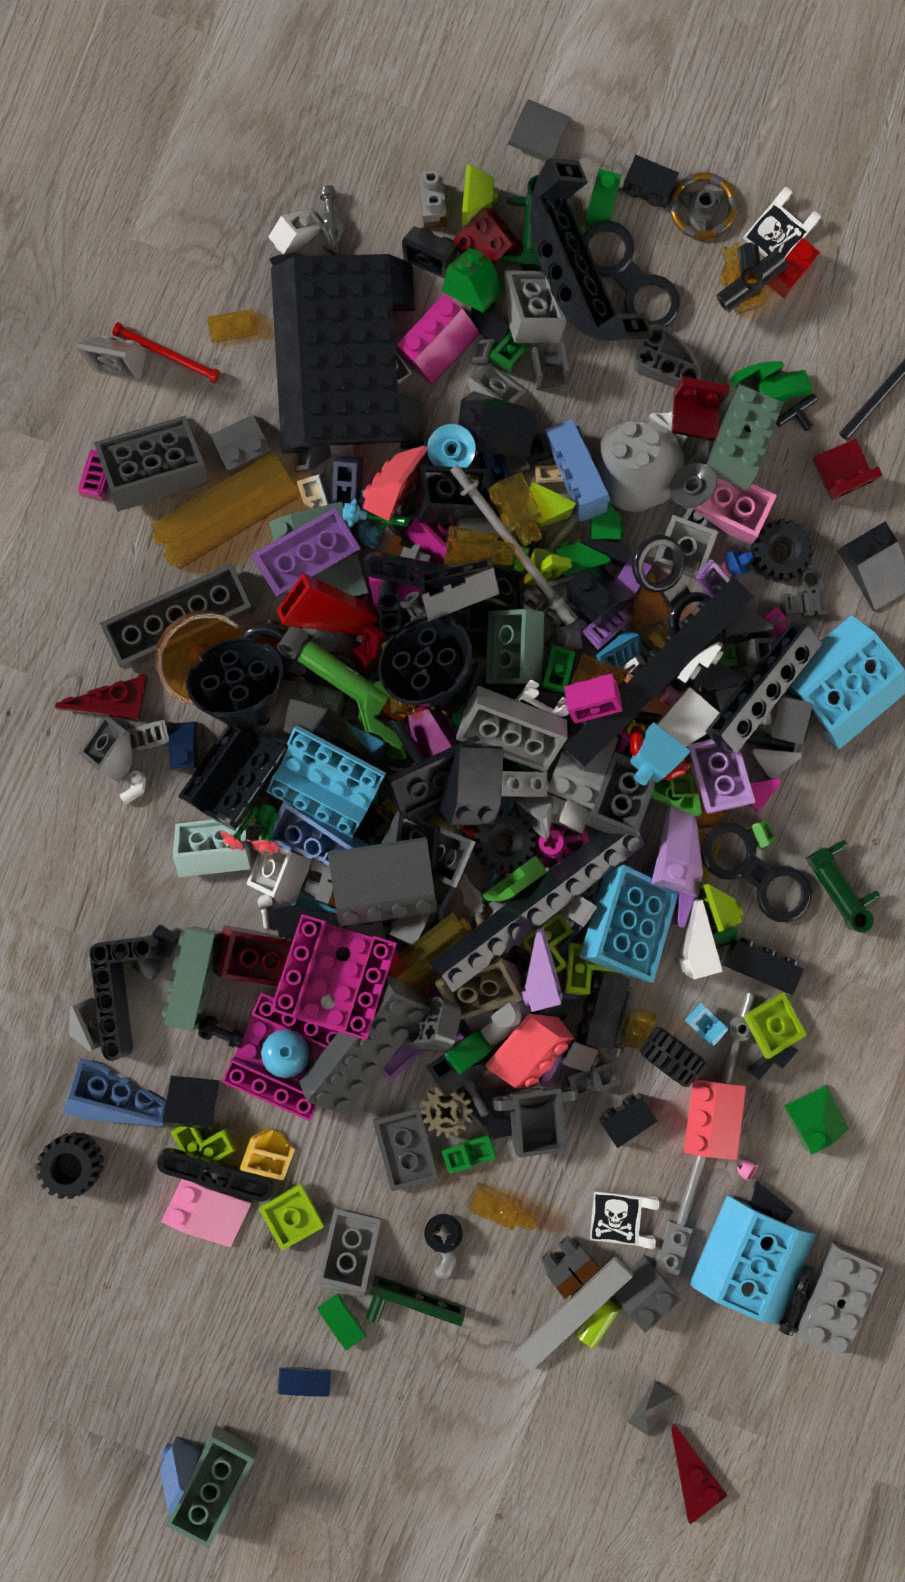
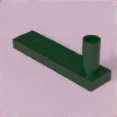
M377 1275L373 1278L369 1292L373 1297L366 1314V1319L370 1322L378 1323L380 1321L386 1301H390L460 1327L462 1326L466 1307Z

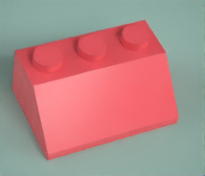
M421 446L395 454L391 461L386 460L381 473L377 472L372 485L368 484L363 493V497L366 498L363 509L389 521L415 485L418 477V468L423 464L427 447Z
M528 1014L485 1066L514 1088L531 1089L538 1084L539 1078L552 1068L553 1062L568 1049V1045L574 1038L559 1017Z
M700 1078L692 1082L684 1153L738 1160L746 1086Z

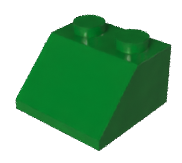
M468 248L448 266L442 292L484 312L503 294L504 287L490 258L482 255L478 250Z

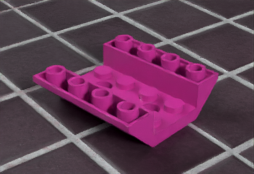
M301 914L271 1011L367 1040L397 943L328 924L326 921ZM347 948L350 950V958L347 961L342 962L337 959L336 955L339 949ZM327 995L335 998V1005L331 1009H324L321 1004L323 997Z
M261 992L251 1014L252 1018L244 1033L242 1042L235 1056L231 1059L221 1082L307 1121H311L318 1105L306 1101L299 1083L308 1069L304 1068L295 1077L280 1078L274 1076L267 1071L262 1062L260 1040L264 1037L268 1038L269 1035L277 1030L288 1029L297 1031L307 1041L310 1057L317 1060L338 1034V1031L271 1011L274 997Z

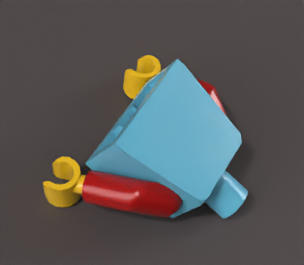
M633 719L626 729L630 735V752L633 755L630 762L639 769L634 779L639 784L646 785L650 779L657 783L662 779L669 781L683 776L693 766L691 763L687 764L684 760L690 753V750L657 724L652 723L645 729V725L640 727L635 723L636 720Z

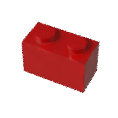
M801 238L785 258L788 268L766 285L785 299L811 268L821 252L804 238Z

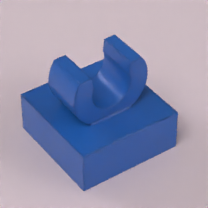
M736 550L723 555L733 577L742 576L750 572L747 564L755 561L752 551L742 554L741 550Z

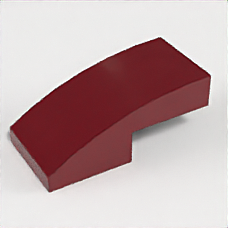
M373 624L364 625L361 646L353 648L352 660L358 666L360 674L366 679H369L378 663L386 637Z

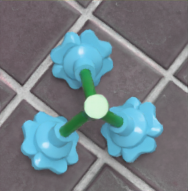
M366 487L361 491L360 498L358 499L362 509L366 499L363 497ZM355 498L351 503H345L343 508V520L348 522L349 527H352L359 519L366 520V518L384 521L379 526L371 525L366 521L358 526L360 543L370 546L372 549L381 545L380 536L382 530L387 526L407 527L409 525L408 517L393 515L387 521L375 514L367 513V510L360 509Z

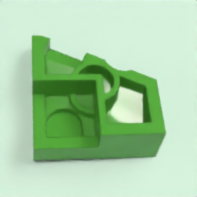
M693 774L683 775L669 781L662 779L655 783L651 798L694 816H701L699 793H696Z
M535 856L482 896L487 901L507 900L547 871Z

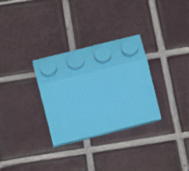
M618 865L602 879L595 903L597 908L591 916L580 958L598 966L654 983L679 892L653 885V878L626 865Z

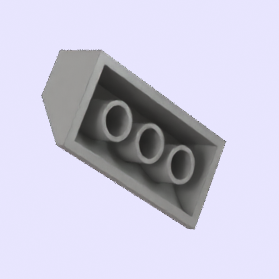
M477 686L467 703L456 739L463 742L477 735L481 740L482 746H502L504 749L503 757L546 772L567 740V720Z

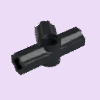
M750 242L737 248L740 277L716 295L717 300L725 311L730 313L749 297L759 295L766 284L788 268L784 256L779 251L774 250L760 261L758 244ZM750 279L757 280L754 284L747 283Z

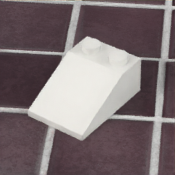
M699 899L694 900L687 919L680 950L682 958L678 959L682 973H685L692 979L723 972L703 900Z

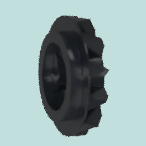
M438 1214L427 1222L424 1237L427 1246H430L434 1252L446 1254L455 1251L461 1244L463 1230L455 1217L448 1214ZM442 1225L445 1232L451 1234L446 1237L445 1243H443L441 1236L436 1235V1233H440Z

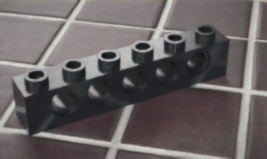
M795 622L789 624L706 729V733L721 750L737 754L766 715L773 709V706L787 691L795 678L801 673L802 669L814 657L822 643L809 625Z

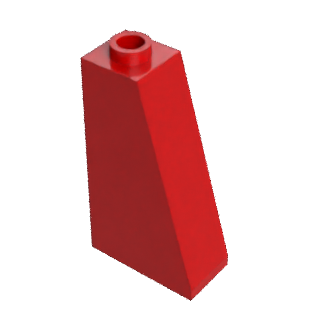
M305 573L301 575L277 609L282 624L286 626L361 636L363 635L364 625L373 624L375 626L379 619L372 604Z

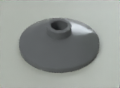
M693 463L684 466L674 475L670 482L669 492L671 498L676 504L686 508L697 507L705 503L716 490V474L706 464Z

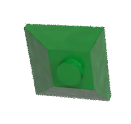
M828 1085L784 1105L804 1149L811 1155L833 1145L849 1129Z

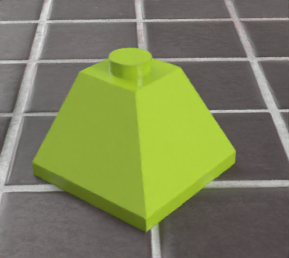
M466 164L462 230L483 207L492 208L493 202L498 200L499 187H494L495 178Z
M532 482L518 516L523 518L524 526L540 529L569 519L573 514L576 503Z
M701 883L699 896L703 900L711 930L721 932L742 922L741 916L744 914L740 902H736L733 897L710 884Z

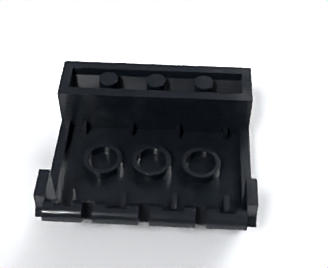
M227 725L178 797L209 818L236 831L281 765L288 745L274 736L269 740L256 734L253 730L238 733Z

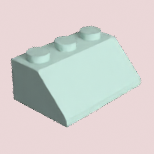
M215 820L175 824L173 860L178 877L249 870L251 866L250 843L246 842V839H249L248 826L237 839L243 844L244 850L241 851L239 849L231 850L227 848L223 843V836L220 834L221 831H224L233 836L236 831L219 824Z

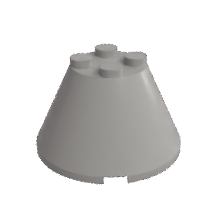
M631 420L615 425L599 438L591 453L592 461L595 467H597L601 480L608 492L609 504L617 509L628 512L647 511V509L659 504L662 505L671 497L669 492L670 482L674 475L685 466L683 450L676 437L665 427L646 420Z

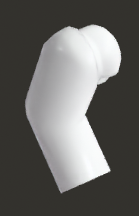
M139 770L131 772V787L120 794L124 804L130 803L145 792L147 779L145 774Z

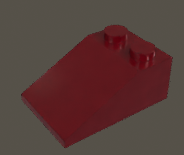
M223 925L213 972L224 979L278 987L293 940L286 941L284 937L279 938V936Z

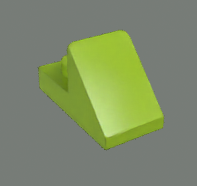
M535 548L531 556V561L547 582L553 581L572 567L571 558L561 557L558 554H554L553 551ZM526 572L524 584L538 586L531 575Z

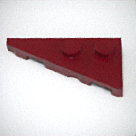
M139 674L136 678L124 682L121 680L111 686L105 685L87 691V694L75 698L72 696L65 698L61 702L56 703L55 708L71 712L140 720L147 675Z
M674 1423L671 1426V1435L685 1503L686 1517L691 1525L725 1499L727 1493Z

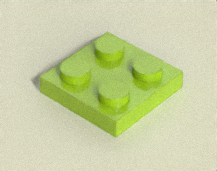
M784 992L775 995L743 1015L765 1059L772 1058L807 1035Z
M302 1182L260 1205L258 1208L281 1251L325 1226Z

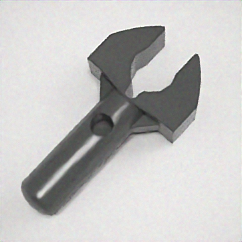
M473 1079L464 1086L469 1092L480 1116L485 1117L489 1114V1110L479 1094Z

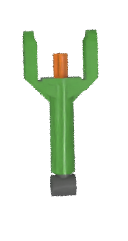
M291 626L277 645L278 651L289 659L297 657V661L356 700L359 706L358 720L361 730L386 743V752L400 760L406 759L408 752L396 733L375 719L382 712L393 721L398 722L401 719L403 720L407 713L388 700L390 695L382 686L381 681L367 680L314 642L306 643L308 640L307 634L302 629ZM411 705V706H413L414 708L423 707V706Z

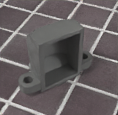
M576 1087L533 1088L493 1099L494 1110H510L512 1142L515 1153L519 1158L567 1151L562 1102L578 1099Z

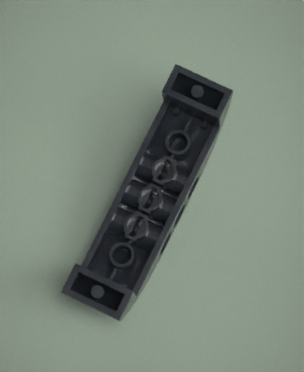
M549 158L541 169L534 187L531 200L530 225L533 245L541 264V270L547 278L550 291L555 297L560 310L576 329L598 340L649 339L653 334L644 314L616 313L568 199L588 183L580 162Z

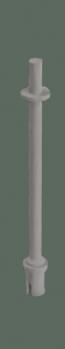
M458 464L450 471L464 488L460 494L463 496L468 493L547 596L550 610L554 609L565 626L575 621L578 616L566 603V597L557 594L476 489L479 483L478 480L472 483Z

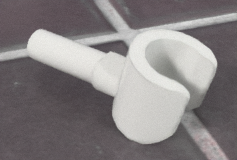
M264 894L259 897L258 906L262 913L263 927L270 928L267 907L273 906L271 896Z

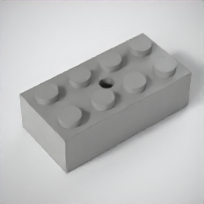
M831 1241L812 1285L810 1298L806 1300V1304H804L796 1325L798 1328L795 1333L798 1338L842 1359H846L883 1268L875 1260Z

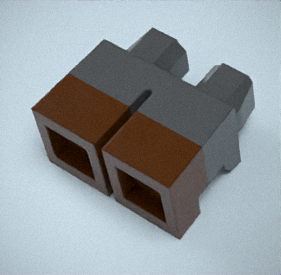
M568 1235L558 1243V1246L564 1252L561 1257L557 1259L551 1250L541 1257L547 1277L564 1299L582 1286L580 1280L584 1284L600 1271L598 1262L589 1255L580 1242L576 1243Z

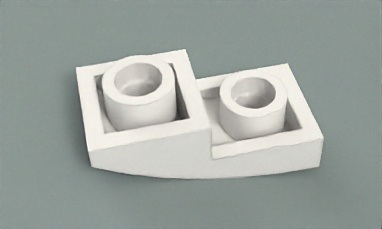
M718 642L704 649L687 664L677 678L686 683L689 678L694 680L701 670V667L698 666L699 663L707 668L711 662L716 665L724 653L720 650L723 644Z

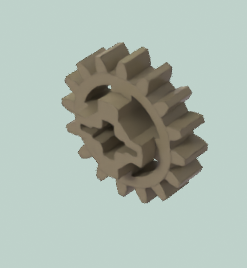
M438 1086L435 1087V1093L432 1091L427 1093L429 1099L422 1101V1104L427 1107L421 1110V1114L427 1115L423 1119V1123L429 1122L431 1124L428 1129L429 1131L435 1128L437 1129L436 1136L439 1137L442 1132H445L446 1138H449L451 1132L458 1136L460 1134L459 1128L464 1131L467 1129L468 1126L465 1122L472 1121V1117L468 1114L472 1113L474 1108L468 1107L472 1099L464 1098L465 1090L460 1093L456 1090L450 1094V1096H453L452 1099H444L442 1097L443 1093ZM460 1103L463 1108L462 1117L461 1114L458 1112V1106ZM432 1104L434 1105L433 1107L436 1109L435 1118L432 1115ZM451 1107V1112L445 1115L443 1113L444 1108ZM442 1123H451L452 1126H444Z

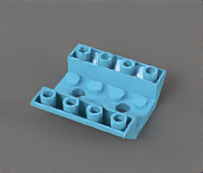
M852 615L820 641L822 643L821 647L788 687L792 695H799L803 701L813 704L811 711L826 728L823 733L837 750L841 749L905 694V669L878 635ZM868 660H872L875 663V670L871 674L865 670V663ZM831 691H835L839 696V700L835 705L830 704L828 701V695Z
M295 725L287 742V745H289L281 765L273 775L266 792L353 838L386 773Z
M726 1195L689 1285L713 1301L757 1321L779 1324L817 1234L795 1224L793 1226L754 1210L743 1201ZM767 1236L773 1239L772 1246L768 1249L762 1248L761 1240ZM746 1282L754 1284V1289L749 1294H744L741 1291L742 1285Z

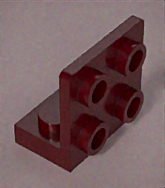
M484 207L453 239L455 244L458 245V251L461 255L468 248L478 250L482 255L490 258L493 266L507 251L517 252L522 247V243L497 211Z
M683 376L673 391L672 433L715 441L719 432V406L728 395L729 385Z
M857 439L848 441L813 458V462L831 501L867 486L882 476L879 466L870 469Z

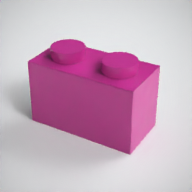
M613 674L601 675L594 679L576 682L564 687L567 710L575 724L622 711L619 687Z

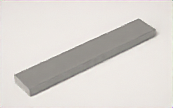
M616 1256L612 1258L514 1351V1355L532 1371L633 1277V1273Z

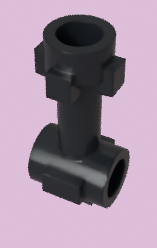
M205 1016L201 1020L197 1029L199 1030V1037L210 1040L214 1035L229 1041L228 1046L239 1048L244 1034L240 1033L239 1030L235 1029L233 1032L218 1027V1020L213 1016Z

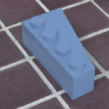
M573 419L546 428V441L570 499L576 503L574 509L579 521L582 522L606 513L610 498L601 480L600 473L592 461L590 449L588 446H585L582 440L584 437L580 426H576Z
M283 802L277 814L271 842L278 843L285 850L296 851L304 854V857L320 860L328 866V852L370 846L354 835L351 838L286 802Z

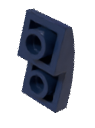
M303 1367L279 1368L277 1393L293 1396H329L331 1370L304 1369Z

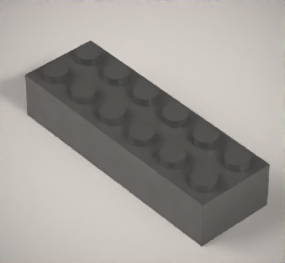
M230 563L100 622V625L119 667L127 670L254 612L255 609L236 568Z
M387 975L367 1040L338 1032L299 1082L306 1101L345 1115L430 1011L431 1007L422 990Z

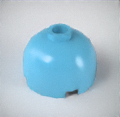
M282 1029L268 1036L263 1043L261 1056L267 1071L276 1077L290 1078L301 1073L307 1066L310 1051L307 1041L297 1031Z

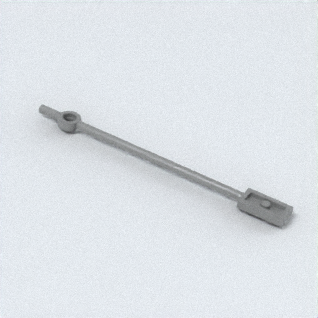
M746 993L740 1016L732 1018L728 1024V1031L733 1039L719 1082H730L741 1043L752 1036V1032L743 1015L752 1010L756 998L754 994ZM745 1025V1032L739 1033L738 1027ZM696 1156L677 1221L668 1220L654 1265L655 1269L679 1276L693 1231L692 1227L686 1225L705 1164L706 1157Z

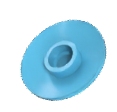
M446 424L437 428L430 436L427 445L428 456L434 466L455 467L458 464L459 467L467 468L473 461L476 450L471 433L457 424ZM451 444L456 446V452L453 454L447 451V447Z

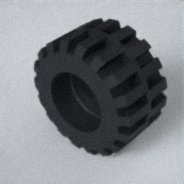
M656 1026L639 1049L644 1058L683 1087L689 1088L706 1065L701 1056L662 1027Z
M72 1132L69 1135L68 1133L63 1134L45 1146L43 1152L39 1154L37 1160L40 1162L36 1165V1170H40V1173L37 1175L38 1181L43 1180L44 1183L41 1187L43 1189L48 1187L50 1189L48 1194L51 1196L57 1193V1198L63 1199L66 1196L68 1199H73L75 1196L79 1197L88 1191L100 1178L99 1174L103 1171L104 1167L101 1166L104 1158L99 1156V1152L102 1150L99 1146L97 1148L94 1147L95 1140L91 1139L88 1141L86 1139L88 1135L82 1134L78 1136V1132ZM62 1153L73 1154L79 1159L82 1166L80 1177H68L61 1171L59 1158Z

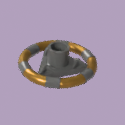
M709 172L693 173L682 179L674 188L669 202L670 215L675 226L683 234L699 240L713 239L725 233L733 224L738 210L737 197L732 186L724 178ZM700 181L709 182L723 190H702L700 192L682 193L684 189ZM726 194L728 198V215L726 219L712 230H707ZM679 198L700 230L687 225L682 220L679 214Z

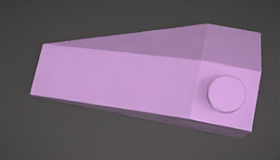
M668 805L652 884L698 897L703 869L697 817Z

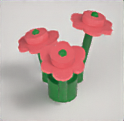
M260 803L259 808L253 807L250 815L233 836L221 831L220 834L224 839L223 843L231 850L239 849L243 851V844L237 839L255 817V823L262 827L259 840L246 839V842L252 843L251 848L264 855H273L274 852H280V845L276 842H271L278 810L263 803Z

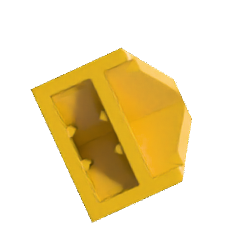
M267 1128L251 1137L240 1170L284 1181L295 1149L280 1131Z

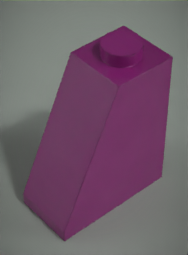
M423 706L416 708L417 712L408 714L411 735L426 759L461 743L456 739L455 732L441 710H433L431 707Z

